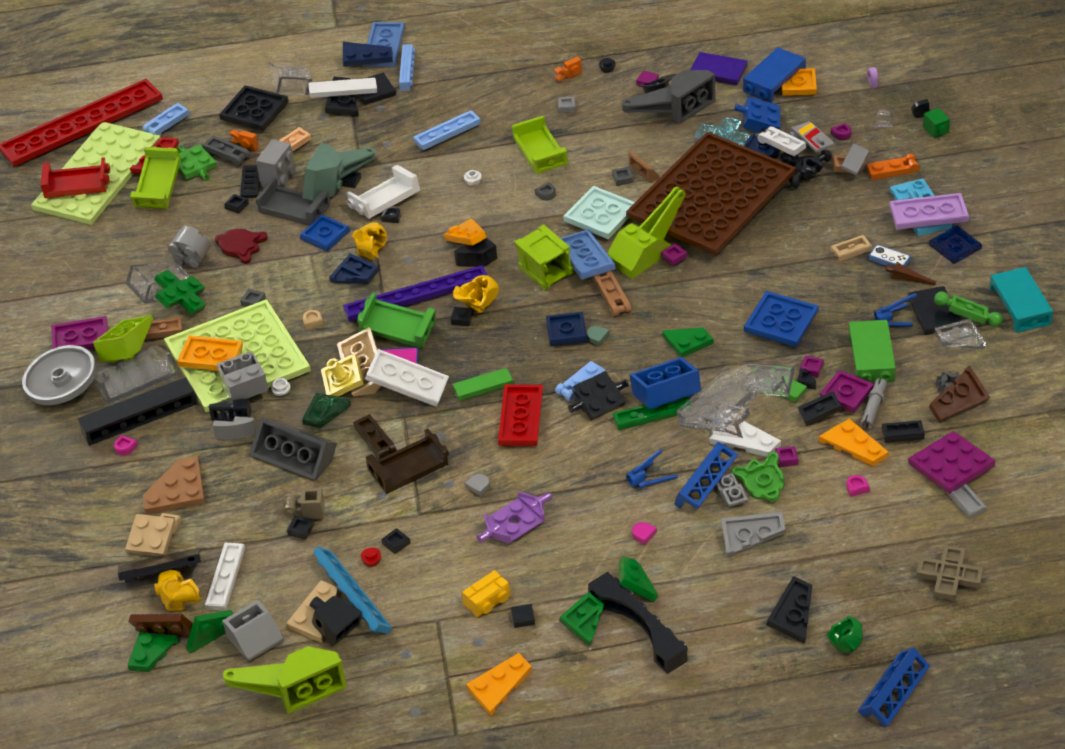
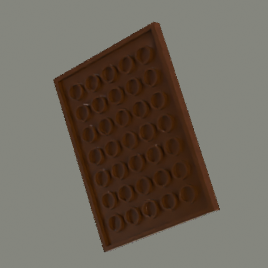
M707 131L626 211V217L643 223L664 201L673 188L679 187L686 192V195L670 225L667 235L716 256L796 173V167Z

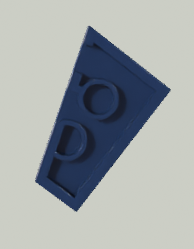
M343 42V67L393 62L392 47Z

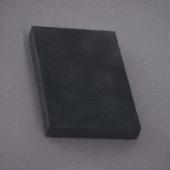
M944 286L908 292V296L914 293L917 294L915 298L909 301L925 335L962 328L959 316L948 311V305L940 307L934 301V297L938 292L943 291L947 293Z

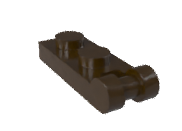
M370 414L353 422L355 430L372 449L377 459L397 451L395 444Z

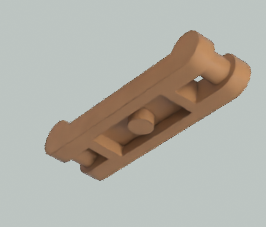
M612 271L591 277L608 304L613 317L618 316L622 312L629 313L632 311L630 302Z

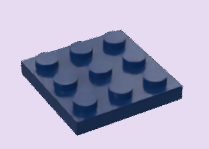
M766 291L746 322L744 332L797 347L817 315L819 306Z

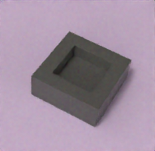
M629 167L612 170L616 186L634 183Z
M248 289L240 300L241 306L248 307L266 299L264 292Z

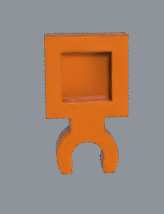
M577 56L564 62V67L555 68L554 71L558 74L555 76V79L562 81L565 77L570 79L581 74V59Z
M234 129L229 133L230 136H233L230 140L231 143H240L241 147L256 151L259 148L256 134L243 130L238 132Z

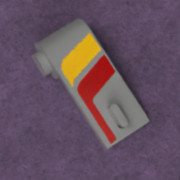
M810 121L789 129V135L806 142L816 153L835 146L834 142Z

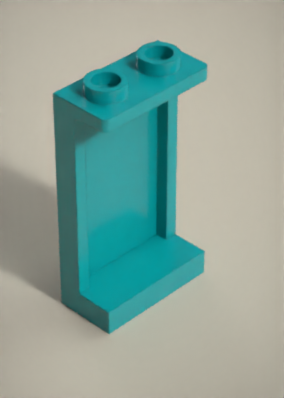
M1026 267L990 275L989 288L991 291H997L1012 316L1015 333L1052 325L1053 310Z

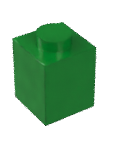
M940 108L924 113L923 127L933 138H937L949 133L950 119Z

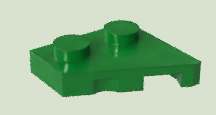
M704 327L662 331V337L680 357H685L714 344L713 337Z
M588 592L563 613L559 621L590 646L602 615L604 604Z
M139 632L128 662V669L150 672L157 662L167 655L166 651L172 645L176 646L179 644L178 636Z

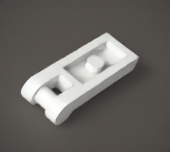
M772 126L767 128L765 133L762 132L757 136L760 143H767L792 156H796L806 148V142Z

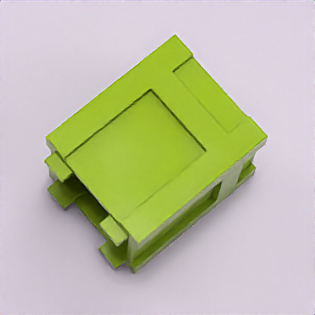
M544 224L524 238L514 241L518 251L519 268L543 290L550 288V285L565 276L574 273L570 262V246ZM554 260L556 263L561 265L565 270L553 266L550 263Z

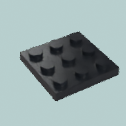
M244 85L219 114L220 120L264 131L289 102L288 96Z

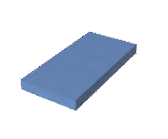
M372 23L367 44L392 47L393 62L363 65V67L396 66L405 23Z
M589 230L560 238L570 246L571 266L581 280L616 269L613 260Z

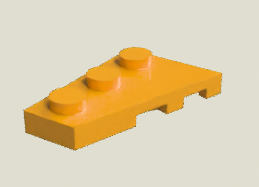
M472 218L460 225L450 227L449 231L443 234L446 241L471 246L487 238L485 231Z

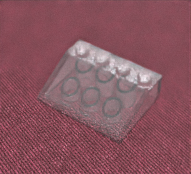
M154 344L140 350L131 360L124 361V359L98 368L92 383L106 403H119L126 396H135L139 394L140 390L152 389L157 383L161 381L168 382L174 378L173 376L178 375L171 354Z

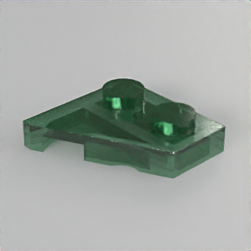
M316 393L302 418L303 425L322 428L349 408L351 400Z

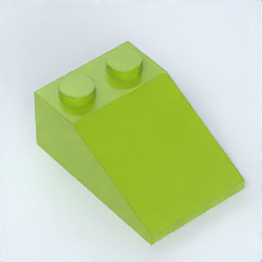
M152 315L121 320L96 339L93 344L100 362L109 361V363H114L121 359H124V361L133 359L134 355L141 350L153 320Z

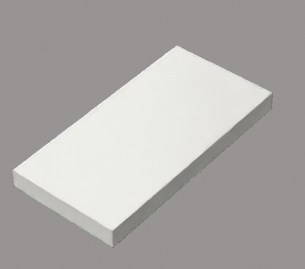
M377 349L365 380L437 407L449 376Z

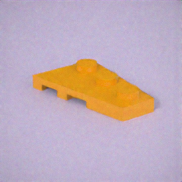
M851 419L845 420L819 436L820 443L826 444L827 442L833 445L834 449L840 452L844 450L851 453L853 458L871 466H875L888 458L889 452Z
M517 653L467 683L466 687L485 711L492 716L499 704L504 703L508 699V694L514 688H517L532 672V667L520 653Z

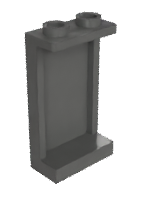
M272 178L257 196L256 204L260 213L311 225L328 209L330 199L328 191L322 190L313 201L302 198V192L279 187L276 179Z

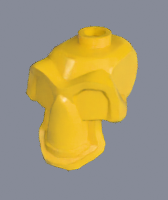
M369 223L354 231L352 237L357 247V254L369 260L379 258L378 251L385 245L387 240V233L381 224Z
M480 275L461 287L456 286L453 291V297L478 313H483L485 308L498 295L499 286L492 277Z
M163 571L158 576V583H154L156 595H160L161 601L168 611L185 610L184 603L195 604L201 601L199 589L193 580L188 579L184 581L178 571Z

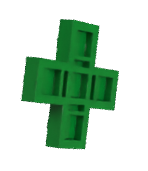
M169 270L155 276L154 281L163 288V290L156 293L155 298L167 309L181 304L191 315L204 310L206 303L197 295L204 291L205 286L194 276L180 281Z

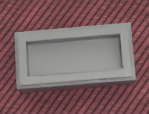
M964 484L951 494L947 493L968 519L987 512L985 504L967 484Z

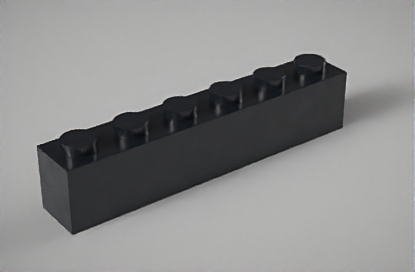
M185 377L78 418L81 431L90 446L197 405L194 391Z

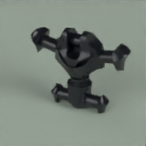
M823 150L816 157L811 155L799 157L798 154L792 156L783 152L779 161L796 167V173L789 182L793 188H797L800 186V179L811 178L816 175V172H820L823 168L822 161L828 163L832 159V153L829 150Z

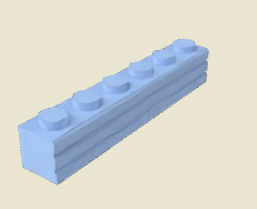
M412 44L402 45L399 78L400 91H409L411 86H413L415 48H413Z

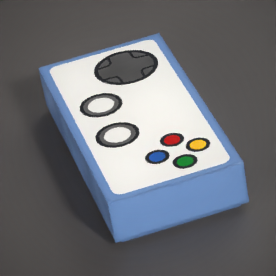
M878 244L869 254L870 261L885 266L888 264L895 266L896 262H899L906 267L911 258L910 255Z

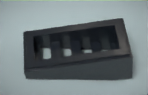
M244 165L240 196L257 198L260 188L257 165Z
M249 399L209 404L212 421H234L235 416L250 418L252 412Z

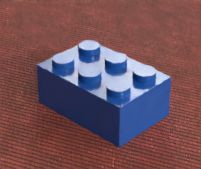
M683 357L630 374L633 395L649 409L658 408L662 404L677 401V399L690 397L695 393L701 392L699 370Z

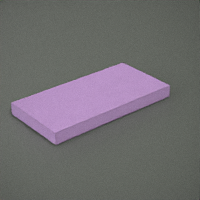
M961 193L889 201V208L896 230L969 221V214Z

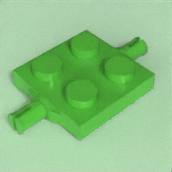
M183 145L178 146L177 149L181 157L178 171L186 180L196 176H201L205 181L209 180L210 175L207 172L216 168L217 165L208 152L201 145L194 146L188 150Z

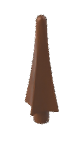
M896 262L895 266L888 264L886 267V271L892 273V279L936 284V281L905 267L899 262Z

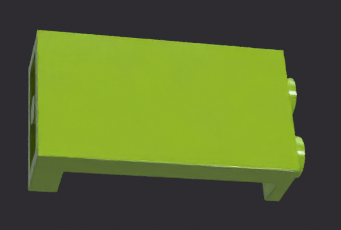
M544 116L512 125L513 139L535 174L568 165L567 150L565 147H559L546 127Z
M145 147L146 158L136 192H131V201L133 206L138 208L168 209L181 162L179 151L175 148Z

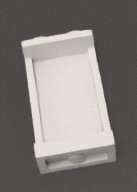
M396 165L392 167L394 177L359 196L350 191L347 192L348 206L370 219L419 192L420 186L417 175Z

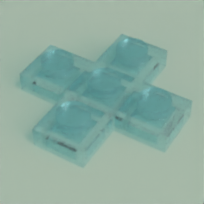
M723 117L718 127L701 123L695 133V139H700L708 131L746 147L750 134L737 131L740 127V120Z

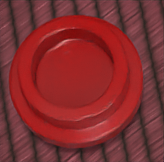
M367 548L361 553V560L366 566H376L381 560V552L377 548Z

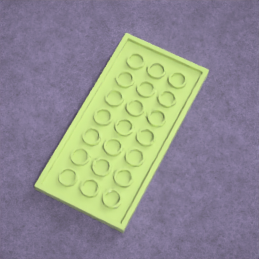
M106 122L100 124L62 169L101 165V158L105 157L106 163L110 164L111 170L108 174L110 184L107 185V192L44 198L43 192H41L31 204L32 210L92 225L133 176L130 167L137 165L139 159L142 156H146L144 148L152 147L161 138L160 135H153L152 133Z

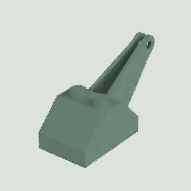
M320 143L305 168L302 198L313 201L322 190L328 191L329 197L335 196L337 190H341L342 180L340 179L373 161L376 150L367 147L336 152L331 145Z

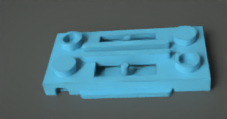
M924 179L890 187V193L894 195V200L935 196ZM952 223L916 227L913 230L917 236L950 229L952 228Z

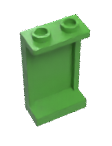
M372 293L370 298L366 299L364 310L359 313L357 323H359L360 331L370 327L375 336L423 349L436 322L435 309L429 307L426 313L380 301L377 300L376 293Z
M888 321L849 322V341H851L856 377L871 383H875V380L880 378L879 383L881 379H884L886 382H894L896 367Z

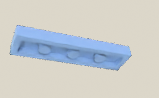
M470 110L414 136V143L422 150L428 149L481 124L480 118Z

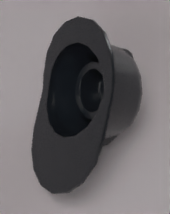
M677 74L663 76L654 81L640 84L638 87H643L645 94L669 86L671 78Z

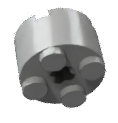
M183 226L177 231L168 249L174 257L173 261L176 264L182 265L185 263L193 268H198L211 246L209 239L205 235L202 237L198 234L199 230L196 228Z

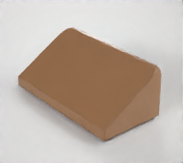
M629 151V166L650 183L660 178L649 165L632 151Z

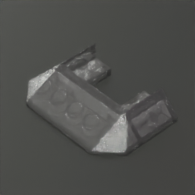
M747 362L741 364L742 368L732 371L729 368L721 371L701 389V392L696 393L676 411L680 426L714 435L743 438L739 424L743 423L750 415L749 408L744 406L757 394L789 397L795 371L794 367Z

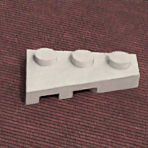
M733 415L709 438V444L716 445L719 441L730 449H734V447L742 448L747 453L767 457L770 452H775V448L781 446V440Z

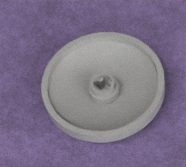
M66 345L51 349L37 357L28 366L22 379L23 389L28 398L37 404L57 405L67 402L83 393L90 386L96 376L97 364L91 352L81 346Z

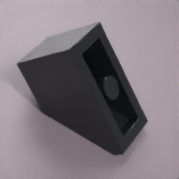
M488 238L473 246L465 244L454 251L455 263L457 266L477 267L483 265L484 267L497 259L496 245Z

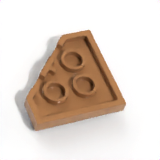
M198 456L178 459L143 494L146 515L205 503Z

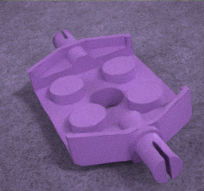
M518 492V499L487 517V513H484L487 529L476 536L478 542L482 543L491 538L508 544L545 521L543 504L551 500L552 495L546 492L540 497H535ZM513 520H518V521H520V522L517 523V524H516V523H510V522L513 521Z

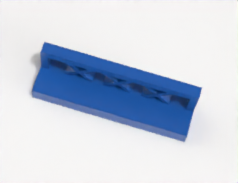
M718 441L681 489L674 505L681 508L686 502L698 510L735 461L738 454ZM723 452L731 458L721 461L720 455ZM712 466H718L720 473L711 474L710 469ZM703 479H708L710 486L701 487L700 482ZM693 492L699 493V501L690 497Z
M914 647L900 651L858 709L863 717L873 714L884 727L888 726L930 667ZM914 660L921 666L918 672H914ZM903 675H908V687L903 686ZM893 690H898L899 699L897 702L892 701ZM882 705H887L888 715L886 717L879 711Z

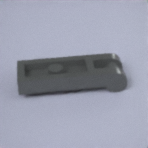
M214 135L202 145L207 152L231 161L237 167L243 163V160H247L251 156L247 149Z

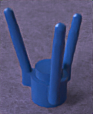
M914 293L886 307H882L880 310L874 311L875 320H887L888 327L912 326V322H890V320H893L892 312L908 307L907 303H903L915 298L917 294Z
M661 449L639 466L632 469V471L626 473L627 481L633 488L639 486L641 489L648 485L678 478V475L675 474L649 481L644 480L647 478L644 470L652 465L653 460L663 452Z

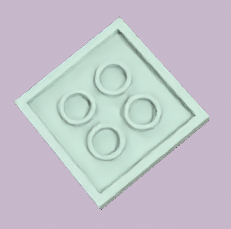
M593 186L563 216L564 222L609 239L629 219L626 217V211L635 202Z

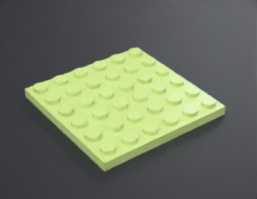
M267 299L164 338L165 345L176 363L189 335L242 341L243 349L240 355L250 351L253 352L266 375L268 388L278 378L290 380L311 371L310 365ZM179 367L205 412H209V404L231 401L219 371Z

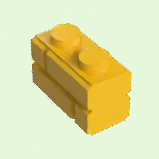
M495 570L461 592L464 606L471 610L477 618L482 614H488L494 606L500 602H506L509 596H511L509 582Z

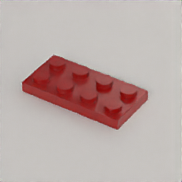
M504 384L498 446H538L543 385Z

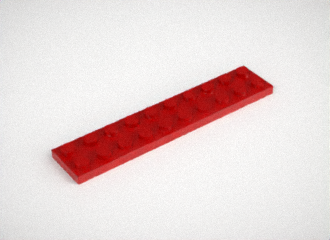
M146 78L0 143V152L13 167L20 165L25 161L36 158L45 152L95 131L102 123L111 124L118 119L163 100L162 94Z

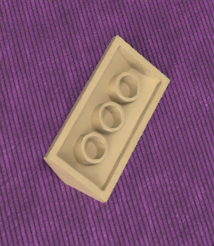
M368 327L337 344L341 360L355 354L359 361L364 385L351 390L354 397L375 394L381 387V385L365 380L377 352L372 330Z

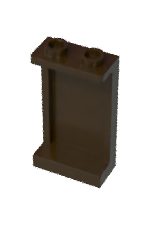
M425 429V437L378 460L373 454L366 456L369 473L386 494L449 465L447 457L449 456V451L445 445H441L435 433L432 434L429 429Z

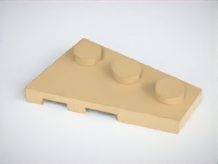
M321 580L286 623L287 629L322 643L324 637L312 624L315 610L309 604L316 596L324 602L332 596L338 597V587Z

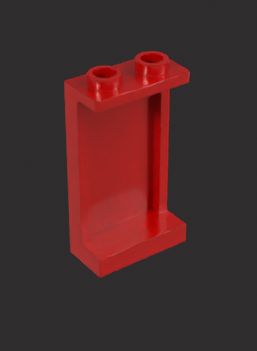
M105 157L101 158V165L52 170L50 162L43 163L41 175L44 198L107 192V185L110 184L108 175L111 172L110 164L106 163Z

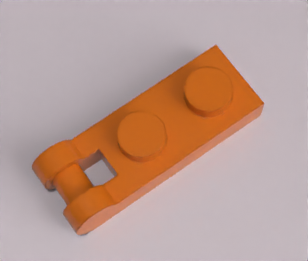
M907 154L903 158L868 163L866 169L871 180L915 173L920 169V166L916 162L914 154Z

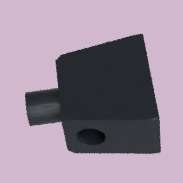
M316 596L309 604L315 610L312 624L332 647L360 624L362 612L337 596H332L326 602Z

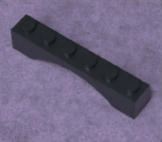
M606 572L588 583V592L604 604L603 610L624 615L637 623L646 632L653 646L654 662L663 671L669 674L688 661L687 645L682 640L679 641L674 636L672 630L668 627L666 628L656 615H652L647 610L645 604L639 602L629 589L626 590L620 585L617 577H613L609 572Z

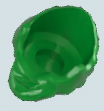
M846 616L845 619L832 625L831 631L826 635L838 651L853 653L862 643L863 626L856 618Z

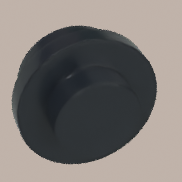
M604 58L599 62V68L604 73L612 72L616 66L615 61L611 58Z

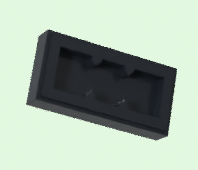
M921 420L882 424L885 443L925 439Z

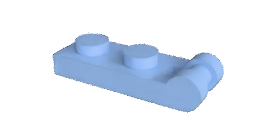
M177 103L147 122L143 126V131L161 136L162 132L190 115L189 109Z
M590 361L563 384H558L555 388V393L565 396L566 400L573 402L577 397L573 393L572 387L604 372L605 369Z

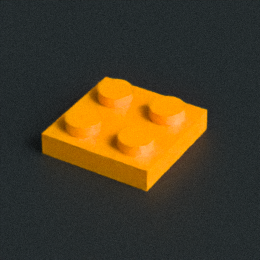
M815 68L799 69L782 85V96L817 95Z

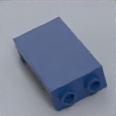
M777 47L743 78V91L771 103L775 91L799 69H806V58Z

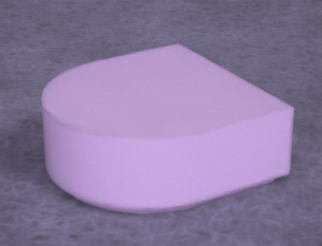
M871 67L867 70V79L872 88L878 87L876 67Z

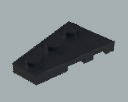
M334 76L332 81L350 80V78ZM354 95L329 96L325 105V113L358 116Z
M793 576L769 616L766 625L805 644L812 584Z

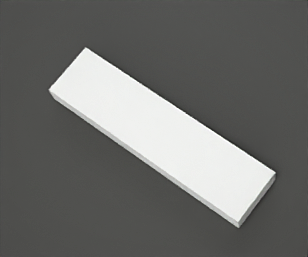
M375 78L308 83L310 98L377 93Z
M224 543L205 602L206 610L226 611L244 555V544Z

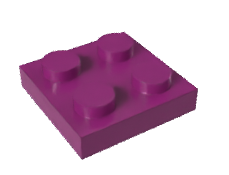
M839 370L822 390L820 397L834 391L842 408L855 413L868 397L874 384Z

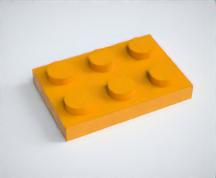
M189 335L177 360L178 367L218 371L217 363L240 355L243 349V342Z

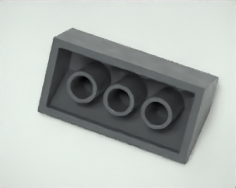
M261 418L250 455L317 480L332 462L337 443L275 419Z

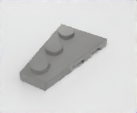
M782 512L721 518L726 557L785 534Z

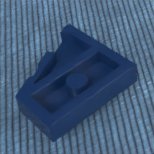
M349 253L329 276V279L332 283H369L380 270L377 265Z

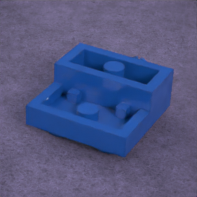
M749 96L744 106L735 104L734 111L743 113L744 129L759 133L761 128L767 129L772 126L780 130V106Z

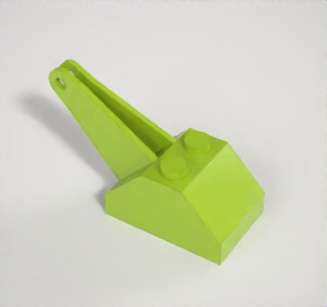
M679 187L673 188L664 201L640 226L631 223L618 232L607 252L615 263L617 270L634 279L662 259L661 251L671 246L664 238L685 198L686 192L684 190H681Z
M310 646L289 654L285 663L229 668L223 672L226 686L282 698L283 706L288 714L347 688L342 661L337 652Z

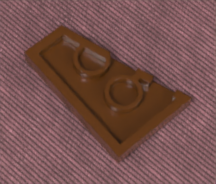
M969 365L960 376L930 403L929 408L937 421L942 422L988 401L990 396Z
M131 614L128 621L138 632L176 635L183 638H189L193 625L183 614Z

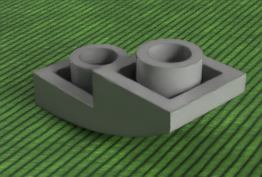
M235 416L233 422L214 420L213 423L215 439H238L254 435L257 432L254 418Z
M734 474L723 475L717 483L716 489L726 505L732 507L748 502V498L741 484L737 483Z

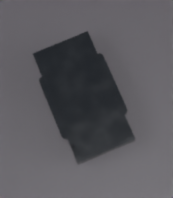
M199 548L118 566L119 581L124 580L127 583L137 580V577L142 578L155 575L166 570H176L184 568V566L186 568L198 566L197 563L201 562Z

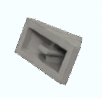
M853 143L841 168L857 176L871 160L872 155L869 150Z

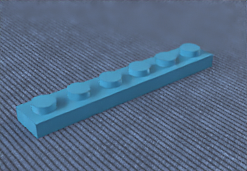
M317 547L313 552L318 559L317 562L328 571L327 575L335 580L338 584V589L346 594L349 603L362 612L361 617L369 623L368 627L375 633L389 634L393 627L331 550Z

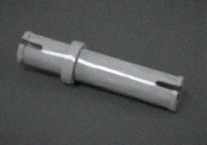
M880 378L876 379L873 389L869 392V400L860 421V426L864 429L866 427L868 429L872 428L879 405L884 400V391L887 387V382L884 379H881L880 384Z

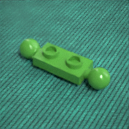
M941 291L934 297V301L938 306L948 305V311L969 318L974 322L984 324L987 320L991 326H999L1003 322V317L1000 313H988V307L954 294L949 298L946 292Z

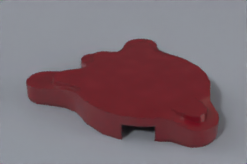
M240 228L218 234L215 237V242L219 245L223 254L236 257L242 263L248 264L251 261V255L259 252L258 244L265 242L268 236L266 232H251Z

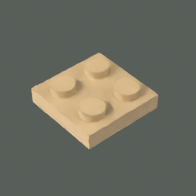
M136 514L125 547L126 552L156 557L166 555L176 524L175 519Z

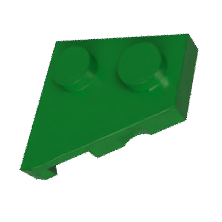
M622 556L619 560L620 585L654 602L658 597V593L641 564L635 559Z
M231 610L195 616L186 645L187 651L193 653L226 634L222 620L234 613Z

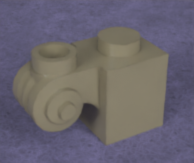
M303 488L300 501L291 496L285 498L283 514L292 520L295 515L309 519H323L325 502L322 488Z

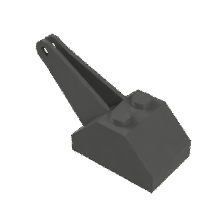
M683 70L671 78V86L622 100V111L626 113H672V121L680 125L716 101L715 74L709 70Z

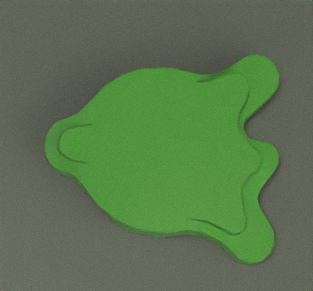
M770 452L763 463L752 459L747 466H737L732 469L735 478L743 482L748 494L757 499H764L769 502L778 500L785 484L782 470L778 467L779 455L776 452Z

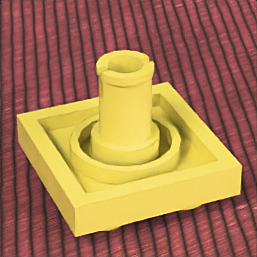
M355 354L340 361L335 358L330 359L327 362V367L321 369L326 395L329 400L364 385L359 361Z

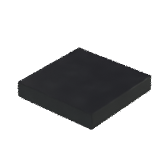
M383 72L367 77L375 78L377 93L358 94L364 104L367 105L395 96L396 90Z

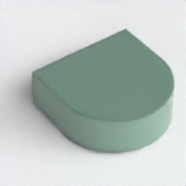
M593 326L587 330V340L598 346L609 336V330L600 326Z

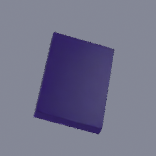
M699 52L690 70H709L715 74V81L738 85L748 65V60Z

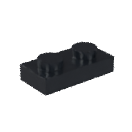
M834 391L798 407L806 426L843 410Z

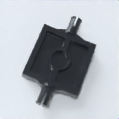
M604 371L574 385L572 391L577 397V402L568 405L569 411L573 413L582 409L592 421L624 406L625 400L620 394V390L629 386L628 382H626L627 380L624 379L615 384L608 373Z

